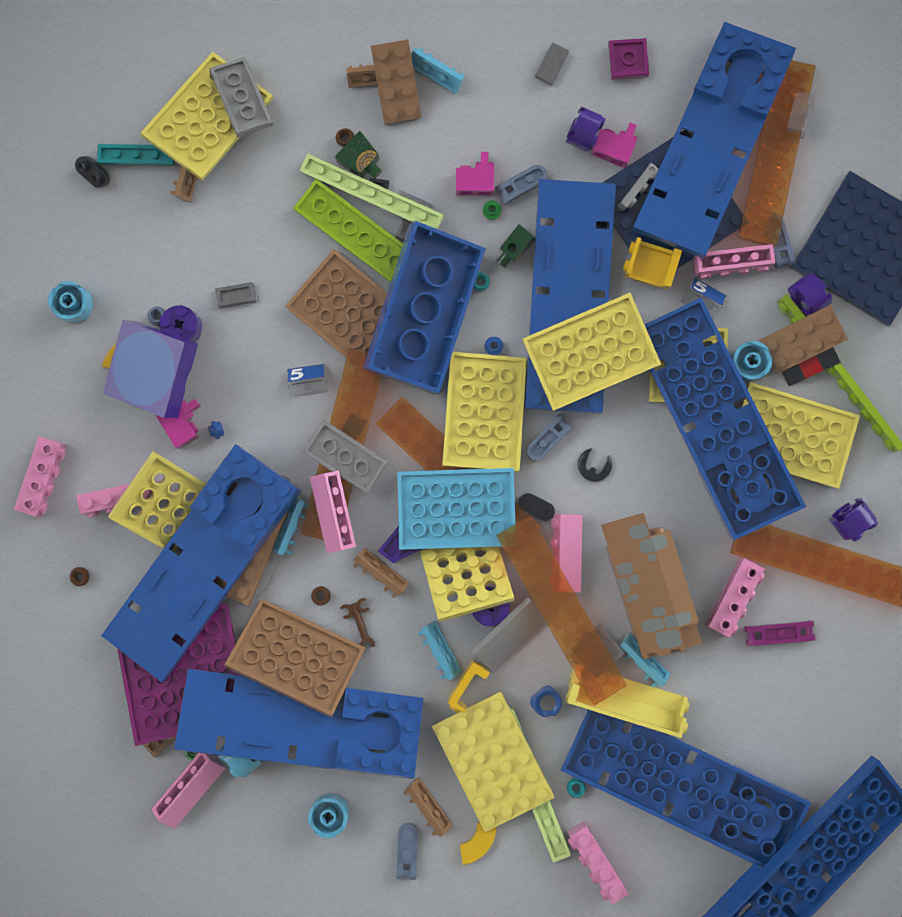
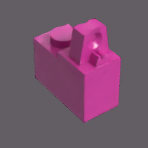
M630 122L626 132L621 130L619 135L610 129H600L598 140L592 149L591 155L626 168L637 142V136L633 135L637 125Z
M481 152V162H476L475 168H471L468 165L456 168V196L494 195L493 162H488L489 152Z
M196 399L188 403L185 400L182 402L178 418H163L156 415L177 449H181L199 438L197 426L194 422L190 423L194 416L193 411L201 407Z

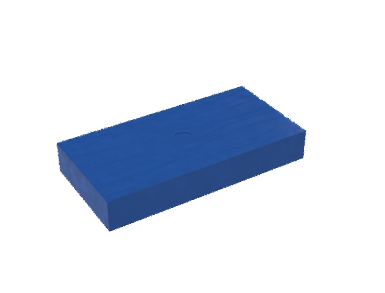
M412 222L409 225L363 370L431 394H439L486 248L421 222Z

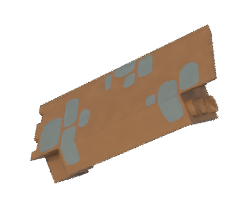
M644 513L601 524L607 543L606 550L642 658L669 655L677 651L686 652V648L702 644L696 625L699 620L670 530H664L663 527L649 529Z

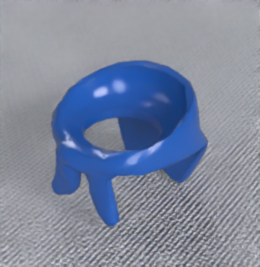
M547 685L531 697L530 705L542 717L556 716L562 706V698L556 689ZM546 695L554 697L556 702L555 707L550 711L543 710L540 706L541 699Z

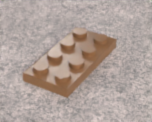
M409 40L372 45L371 51L384 124L422 118Z
M829 305L760 339L759 342L769 349L768 351L772 356V368L775 374H778L847 341L848 337L832 306Z

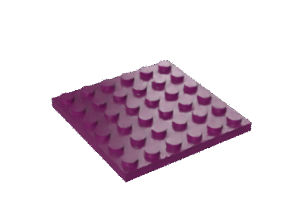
M222 604L218 607L165 682L159 681L117 648L135 746L176 737L188 669L240 675L225 667V663L236 645L229 604ZM175 634L172 638L181 647L186 642L178 634ZM227 680L225 692L233 693L235 680Z

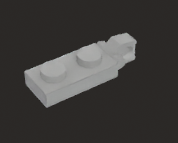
M650 163L617 207L621 211H624L627 207L631 209L637 201L635 196L638 192L641 194L648 186L646 182L654 180L659 169Z

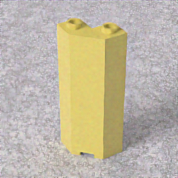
M573 664L565 702L682 738V735L686 734L688 723L683 715L689 709L687 697L606 672L595 678L584 665Z

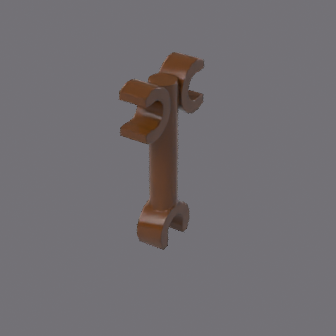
M360 598L351 605H342L340 609H349V614L343 616L344 619L350 618L352 614L354 616L362 639L360 645L365 647L364 642L369 641L371 646L374 647L375 642L368 636L360 613H365L370 609L369 607L364 609L360 606L361 602L365 601L366 598Z

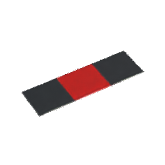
M834 347L782 371V374L788 386H791L841 363Z

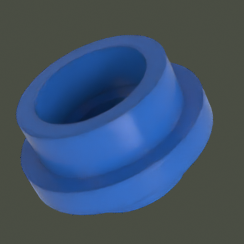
M498 337L488 338L484 345L485 351L489 355H499L503 350L502 340ZM491 343H496L498 347L492 349L490 345Z
M211 421V425L208 426L209 433L216 440L220 439L221 436H224L222 424L220 421Z

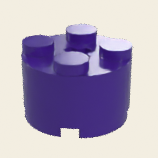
M581 106L577 112L579 115L574 118L565 142L584 151H590L595 146L598 140L596 134L599 129H602L606 119L602 115Z
M807 273L788 288L790 298L805 317L827 307L833 301L831 294H826L824 290L827 288L826 285L815 274L809 275Z
M172 306L159 319L160 330L165 334L178 336L195 343L201 336V319L186 306ZM180 323H183V329H179Z
M862 498L854 499L856 503L852 505L849 502L844 504L832 514L834 519H829L843 540L852 539L855 542L863 537L862 533L866 530L873 529L878 525L876 516Z
M486 586L485 589L487 591H492L495 589V587ZM510 603L494 606L492 611L484 609L472 614L480 624L496 626L508 616Z

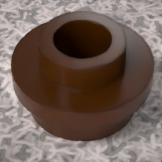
M347 128L340 129L336 134L337 144L344 147L354 137L353 132ZM348 136L349 139L347 141H343L342 137Z
M83 567L74 568L70 573V581L75 586H84L90 579L88 570ZM79 573L83 574L82 580L78 579Z
M324 586L316 587L311 593L312 601L319 606L327 604L331 597L330 591ZM319 592L324 593V599L318 598Z

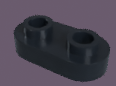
M90 156L77 158L75 162L76 171L96 188H102L109 184L110 176L108 172Z
M523 494L518 500V506L523 512L539 520L548 521L555 514L554 506L551 503L533 494ZM526 499L531 500V506L527 507L525 505ZM543 508H547L549 510V513L547 515L542 514Z

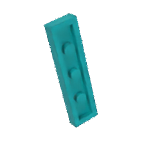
M98 144L97 163L99 165L174 166L175 163L172 158L154 145Z

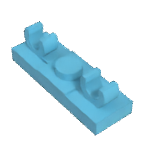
M415 48L411 54L413 69L456 94L459 91L464 74H458L455 72V68H448V66L433 58L432 54H425L423 52L424 49Z
M297 498L290 507L273 548V551L277 554H292L291 551L287 550V546L289 544L296 545V542L290 538L297 530L298 517L302 519L307 517L301 513L303 508L310 509L309 505L304 504L305 501Z
M436 620L421 628L422 630L418 635L424 634L427 638L423 645L430 644L433 656L440 663L436 670L443 669L445 673L441 676V679L447 678L449 681L455 678L462 670Z
M631 633L627 634L620 644L621 649L627 652L624 658L629 659L630 656L633 658L636 665L646 673L644 679L647 680L651 677L654 680L651 685L652 687L657 685L662 687L665 685L670 673L653 656L643 659L637 639Z

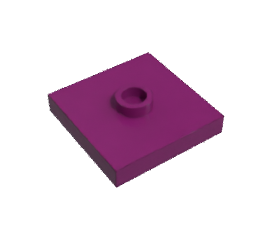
M646 38L610 40L608 42L611 80L649 77Z

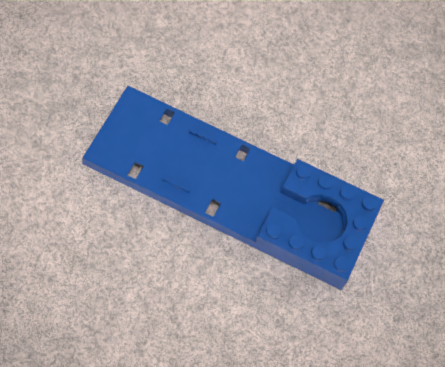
M723 23L696 83L694 93L633 226L634 232L705 259L796 51L795 47L733 24ZM727 62H732V64H731V66H730V68H729V70H728V73H727V75H726V72H725L726 64H727ZM762 73L764 76H763V78L760 80V82L757 83V80H758L760 74ZM682 129L693 132L692 139L680 135ZM733 149L745 152L744 159L733 155ZM655 189L667 193L665 199L653 195ZM709 209L719 213L718 219L706 216V210Z
M539 179L529 336L609 301L616 184ZM541 218L554 219V226L540 225ZM596 221L608 222V229H596ZM536 287H550L549 295L536 294ZM592 290L604 291V298L591 297ZM528 355L524 409L553 411ZM604 389L554 411L601 414L603 413Z
M702 297L644 324L659 360H664L666 364L665 367L657 371L654 368L649 369L691 454L698 469V474L731 541L805 508L806 505ZM715 336L717 342L705 347L702 341ZM745 397L748 404L736 409L733 402ZM694 421L697 428L685 433L682 426ZM763 474H764V476L766 477V479L768 480L771 489H769V487H768V485H767V483H766V481H765V479H764V477H763ZM731 489H734L740 501L739 504H736L730 492Z
M235 444L189 507L192 509L101 636L159 681L165 682L302 490L247 450ZM237 482L238 485L231 493V495L228 496L227 492L229 490V487L233 483ZM175 544L183 549L180 556L171 551ZM217 576L228 583L224 589L213 582ZM134 602L142 607L139 613L130 608ZM175 634L186 640L182 647L172 640Z
M188 669L174 750L413 779L415 778L424 698L346 688L332 718L244 676ZM227 680H235L233 693L225 692ZM382 712L388 714L389 719L373 717V714ZM218 736L226 737L223 751L215 750ZM289 745L297 746L295 760L287 759ZM369 749L383 750V751H385V752H384V753H375V752L369 751Z
M589 709L561 767L562 772L753 864L756 863L761 868L801 828L811 805L807 798L735 764L728 763L667 733L633 723L629 733L626 734L621 731L625 723L624 720ZM691 750L698 753L693 765L686 762ZM603 770L610 773L605 786L598 783ZM757 798L771 804V808L756 802ZM667 802L675 804L670 817L662 814ZM742 831L747 832L757 838L748 837L745 834H743Z
M871 755L762 869L754 863L702 917H739L738 914L749 903L751 906L741 917H812L902 823V789L880 760ZM874 821L880 827L876 832L870 827ZM825 872L831 877L827 883L821 877Z

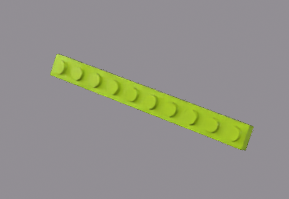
M788 294L776 301L779 310L789 317L790 324L805 317ZM839 363L826 369L830 375L833 374L836 378L839 388L845 390L849 395V401L860 409L862 418L870 422L873 432L878 436L880 435L886 449L892 452L902 450V441L844 366Z

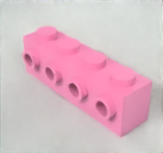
M773 244L707 252L705 259L694 256L692 259L694 276L707 279L715 274L724 277L731 275V272L747 274L750 273V270L756 269L757 272L768 271L775 264Z
M38 436L14 510L35 517H42L46 513L48 498L54 491V480L60 473L59 465L61 459L63 460L66 455V444Z
M339 471L310 477L326 552L331 553L356 547Z
M130 484L76 495L80 514L93 517L98 516V512L101 511L110 513ZM152 490L144 491L143 498L151 497Z
M554 514L551 522L552 529H554L551 539V547L553 549L551 567L553 568V576H551L550 585L552 591L581 592L582 515Z
M739 558L705 626L728 638L731 635L733 636L738 629V625H736L738 620L743 618L747 611L746 605L748 601H751L755 596L756 591L754 589L757 583L760 584L765 574L763 572L765 569L745 558Z
M198 753L151 809L158 822L172 828L178 826L226 769L218 756Z
M583 821L568 831L570 836L568 842L573 850L578 849L581 854L578 858L583 866L586 867L588 865L591 870L589 875L594 884L599 883L602 889L599 891L604 900L609 899L613 905L627 896L626 887L586 823Z

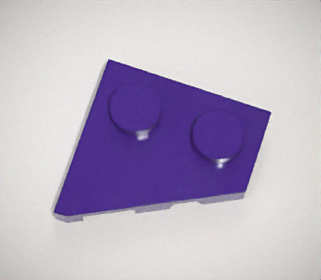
M398 525L378 552L390 562L395 563L422 549H399Z

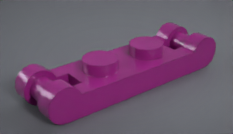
M814 621L744 626L748 638L746 646L816 640L812 629ZM800 628L805 629L804 635H801ZM755 632H760L761 639H755Z

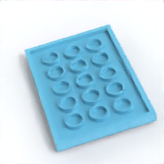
M514 468L397 472L399 549L516 546Z

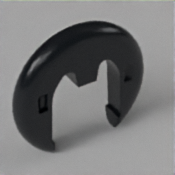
M589 448L580 455L578 470L588 481H602L611 472L612 460L608 455L607 461L599 474L595 473L596 468L594 467L587 470L586 462L592 448Z

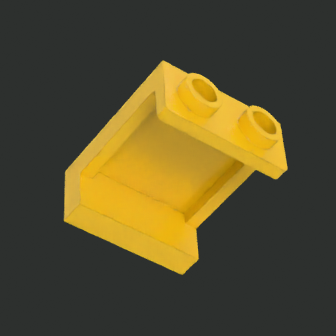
M637 237L635 242H631L628 250L631 256L624 263L623 271H626L624 277L668 291L672 285L682 250L675 248L672 251L643 242L641 238Z
M473 658L448 696L449 708L457 713L460 711L465 713L466 704L459 699L475 673L485 680L490 673L489 668Z

